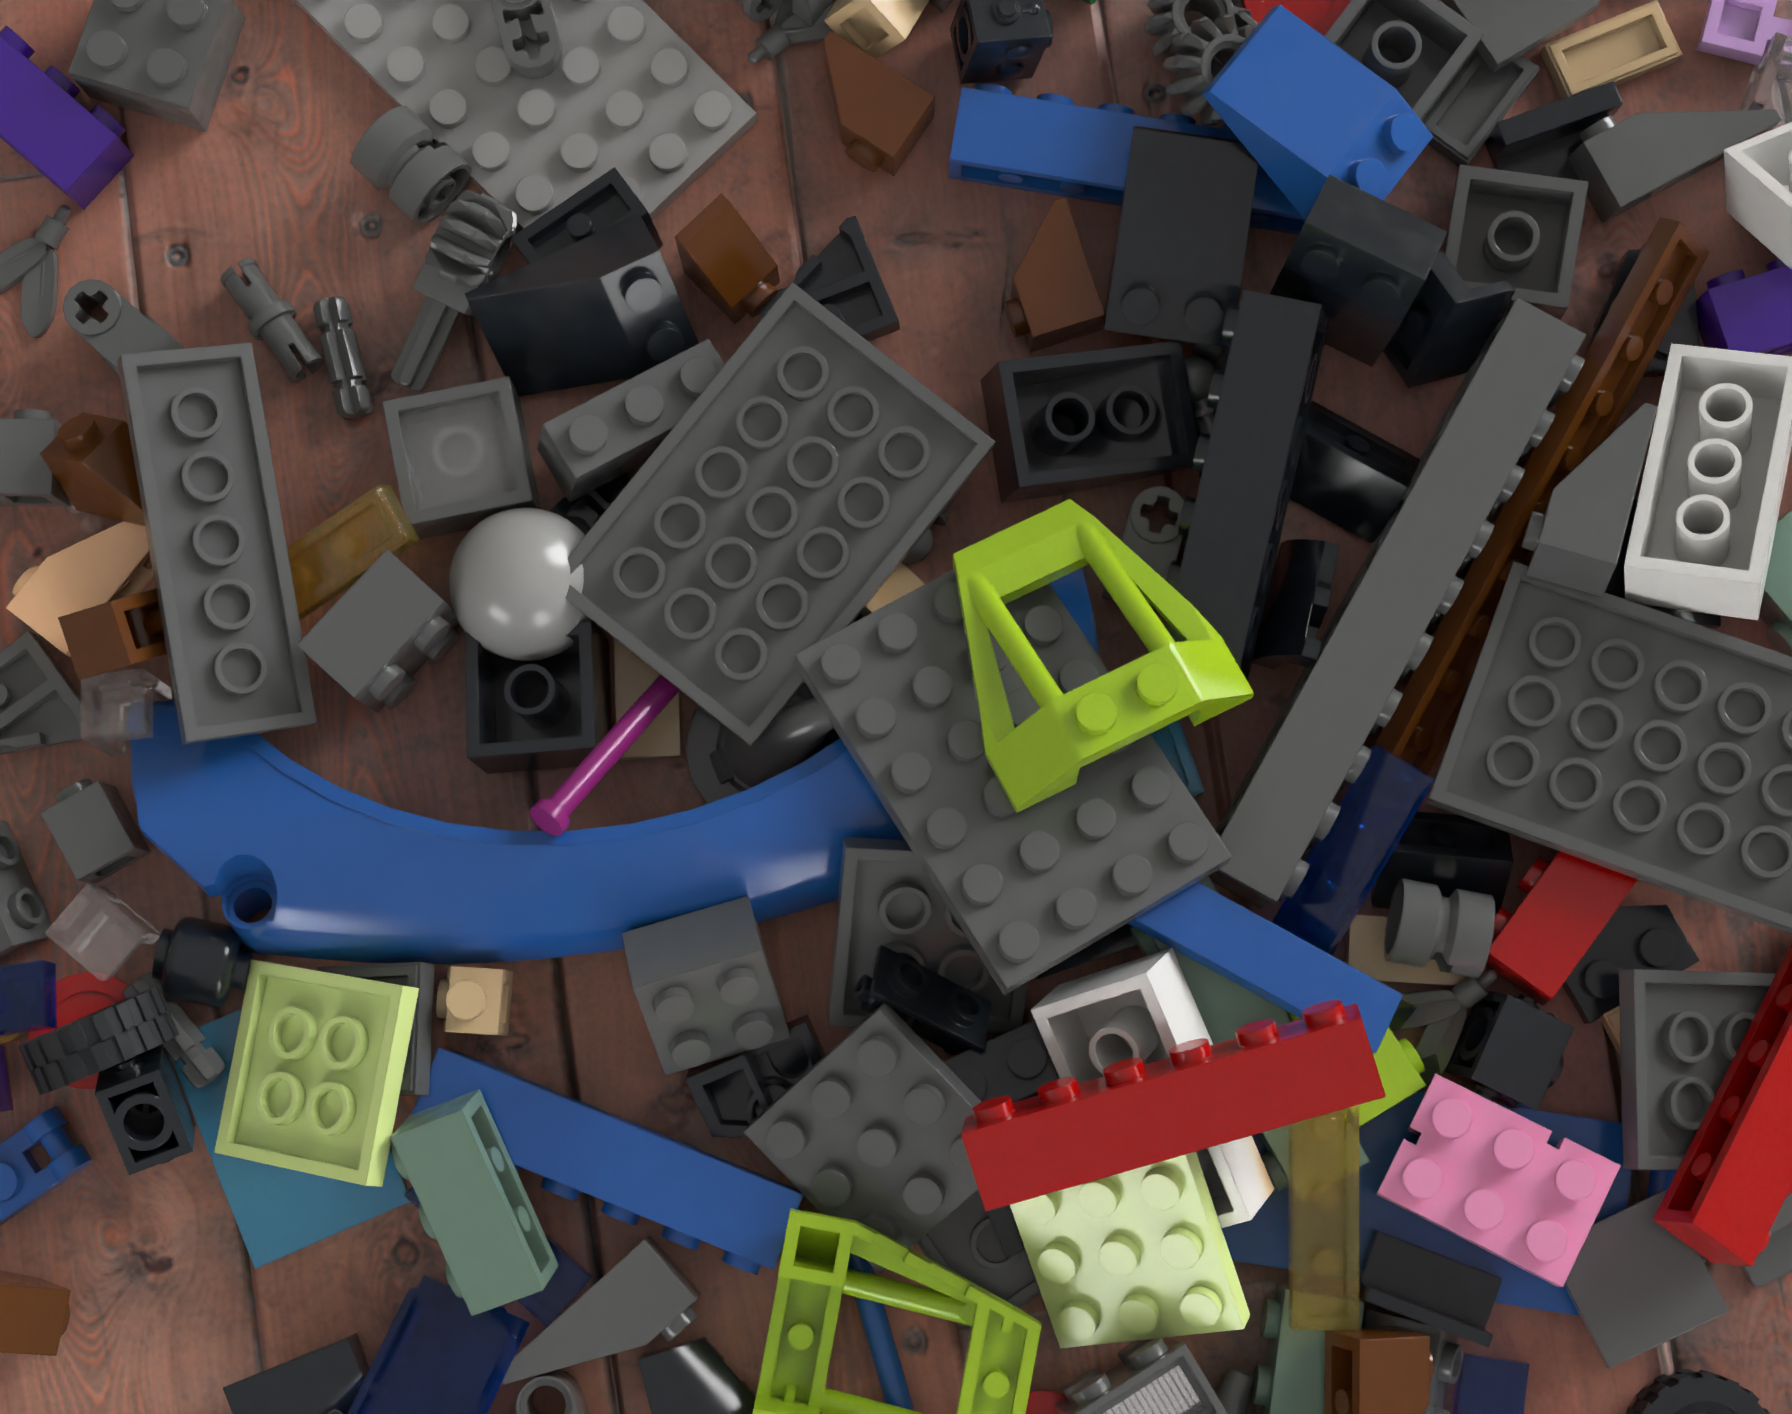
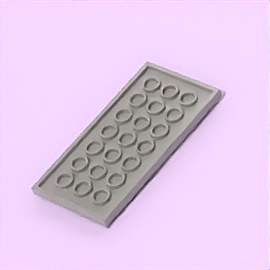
M293 0L397 106H407L432 129L434 133L433 142L435 144L446 142L470 165L472 169L470 179L486 195L504 203L506 208L515 212L517 215V226L521 230L614 167L647 209L653 221L758 122L757 113L643 0H550L562 43L563 56L559 66L552 74L539 79H529L520 76L512 69L502 45L490 0ZM506 0V1L511 2V3H521V2H523V1H525V0ZM531 18L526 21H519L526 42L525 48L522 50L527 52L529 59L540 57V46L546 43L539 42Z

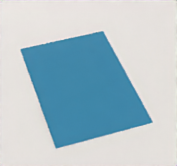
M242 1009L198 1027L206 1037V1040L202 1043L206 1049L213 1046L225 1062L226 1068L218 1078L210 1084L197 1089L191 1085L180 1071L185 1066L183 1062L178 1060L176 1063L173 1062V1065L256 1269L406 1204L411 1200L401 1175L395 1166L390 1149L383 1187L359 1185L214 1153Z

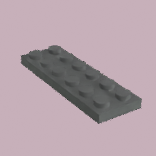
M252 342L121 354L117 363L182 745L316 724L317 719L306 655L297 646L302 640V632Z

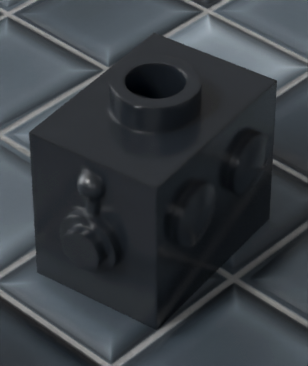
M960 0L950 26L960 83L970 84L1032 78L1045 49L1051 46L1053 40L1052 19L1050 12L1045 9L1044 0Z
M1489 991L1487 996L1473 1006L1445 1072L1473 1085L1472 1088L1476 1090V1094L1492 1102L1495 1099L1506 1102L1509 1108L1521 1106L1538 1111L1547 1089L1555 1084L1562 1072L1564 1065L1562 1054L1574 1027L1556 1019L1552 1013L1540 1011V1008L1536 1006L1537 1001L1528 996L1519 994L1518 997L1509 994Z
M163 1045L99 1072L95 1096L129 1175L158 1164L167 1163L174 1158L193 1152L195 1123Z

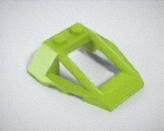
M1071 499L953 554V565L964 631L967 636L975 697L978 702L985 756L1016 813L1075 785L1081 767L1185 716H1189L1193 725L1196 726L1254 696L1253 690L1223 638L1199 611L1098 519ZM1090 565L1150 653L1063 694L1004 604L1084 566ZM1149 603L1184 641H1174ZM988 628L1040 707L1039 710L1016 728L1013 723Z
M790 1208L758 1390L752 1414H925L825 1387L842 1294L971 1326L956 1414H1026L1042 1326L1040 1321L899 1241L856 1220ZM850 1253L930 1288L849 1269Z

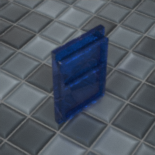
M424 1275L419 1286L411 1289L406 1294L347 1414H487L530 1323L508 1313L502 1306L471 1316L463 1297H457L449 1284L445 1285Z

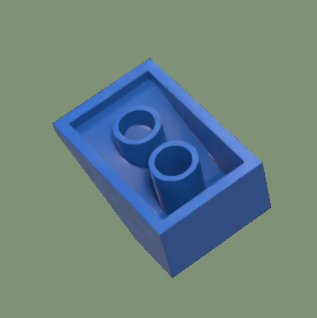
M1282 5L1274 6L1269 10L1202 93L1305 221L1329 174L1384 201L1433 138V135L1395 87Z

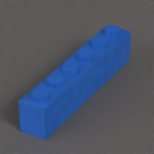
M979 84L975 89L966 87L961 89L949 160L948 178L1121 206L1133 126L1233 140L1239 139L1227 124L1222 125L1221 129L1196 125L1195 119L1182 114H1163L1158 119L1135 115L1133 109L1120 104H1102L1096 109L1073 105V101L1070 98L1058 94H1040L1034 99L1012 95V91L1004 86ZM1258 163L1249 227L1299 235L1305 223L1304 218Z
M438 1047L430 1067L429 1095L418 1096L411 1115L480 1089L517 1173L520 1167L544 1176L541 1188L577 1201L580 1191L604 1201L601 1212L628 1224L637 1225L640 1216L665 1225L661 1234L662 1237L693 1250L698 1249L701 1240L725 1250L722 1257L723 1262L743 1271L758 1275L761 1265L771 1269L775 1268L783 1249L790 1208L798 1210L804 1196L799 1189L452 1048Z

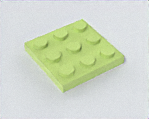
M251 959L214 1153L359 1185L383 1187L391 1144L390 1137L394 1128L419 988Z
M1196 1152L1010 1205L1060 1349L1156 1339L1159 1337L1165 1338L1241 1330L1245 1328L1250 1312Z

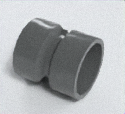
M398 106L386 112L367 129L352 153L351 164L377 190L390 189L389 199L391 203L416 226H423L436 219L449 207L451 202L457 199L470 179L472 169L446 142L434 145L432 143L434 136L432 129L407 106Z
M1403 878L1399 879L1395 886L1387 915L1384 936L1385 961L1422 968L1433 959L1436 960L1440 972L1479 978L1486 965L1492 943L1495 922V901L1493 896L1456 889L1447 898L1442 897L1438 885Z

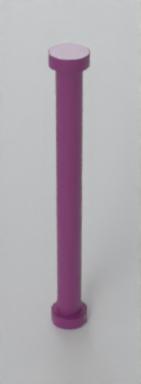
M659 675L549 799L540 798L530 809V815L534 822L548 834L560 836L570 825L568 816L680 690Z

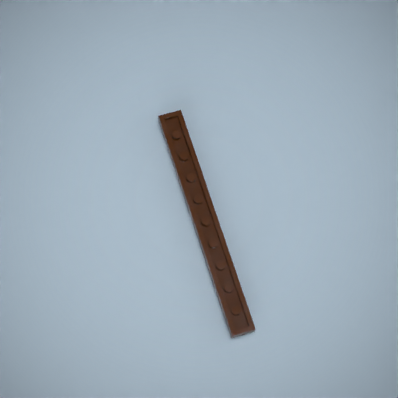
M1660 217L1647 242L1642 246L1632 270L1619 294L1611 303L1608 314L1588 351L1582 357L1585 359V362L1570 389L1564 393L1557 408L1552 412L1555 414V417L1547 433L1532 452L1528 462L1523 466L1525 472L1517 488L1507 503L1504 504L1497 519L1492 523L1495 526L1487 543L1472 563L1468 573L1463 577L1464 584L1456 600L1444 615L1437 630L1432 634L1434 638L1426 655L1413 672L1407 685L1401 691L1403 693L1402 698L1392 717L1383 728L1377 741L1370 748L1372 750L1371 755L1359 778L1398 803L1408 807L1412 805L1454 727L1513 562L1529 566L1532 551L1521 548L1532 510L1544 513L1553 489L1612 434L1709 255L1708 250L1681 221Z

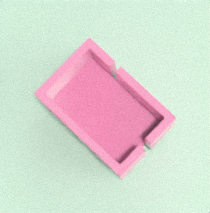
M1435 1073L1407 1130L1420 1137L1416 1145L1403 1139L1376 1195L1556 1287H1563L1621 1165L1567 1138L1559 1140L1556 1147L1547 1144L1552 1133L1551 1130Z

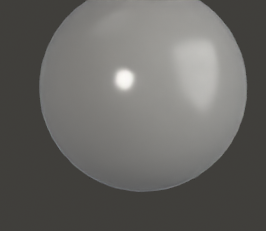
M520 507L507 509L492 514L480 521L460 542L452 558L449 570V598L453 612L463 630L479 641L485 650L512 660H541L562 653L573 646V640L566 635L579 622L592 621L566 599L569 585L582 594L584 582L583 565L581 564L570 575L568 556L585 537V534L566 518L539 508Z

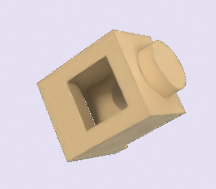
M459 966L448 967L447 979L440 980L437 992L436 1011L437 1017L443 1018L442 1031L508 1036L513 971Z

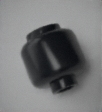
M185 917L176 923L174 929L163 928L154 957L152 978L161 980L163 993L170 999L209 1007H220L229 999L233 988L246 989L251 959L253 960L254 953L242 950V940L229 924L195 917Z

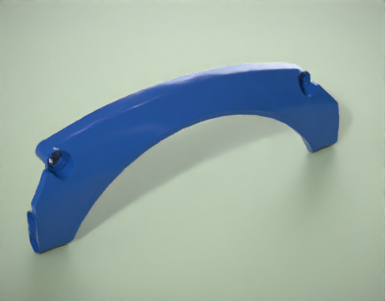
M1082 567L1051 582L1050 585L1098 655L1095 621ZM175 699L134 705L130 709L131 777L140 830L153 845L165 854L209 897L221 895L222 909L226 920L240 937L243 945L249 951L258 955L385 964L407 962L468 964L558 958L625 949L622 937L624 932L749 896L757 923L838 900L844 837L905 840L841 738L806 761L748 790L695 809L632 824L564 831L560 836H553L545 831H510L447 823L392 809L332 784L289 759L259 734L182 745ZM271 909L262 920L248 923L251 917L258 911Z

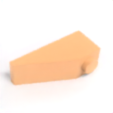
M123 521L46 557L40 566L34 565L20 576L12 591L15 597L7 605L6 609L64 654L71 657L58 617L138 594L153 578L145 526Z

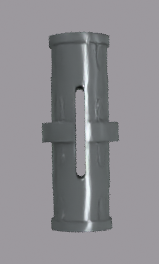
M253 258L237 262L250 286H246L232 266L222 274L220 282L228 289L250 320L248 330L257 341H265L274 357L286 372V377L290 382H298L307 378L302 371L301 364L294 355L298 354L312 374L322 366L324 358L315 350L294 319L297 315L295 309L288 300L279 299Z

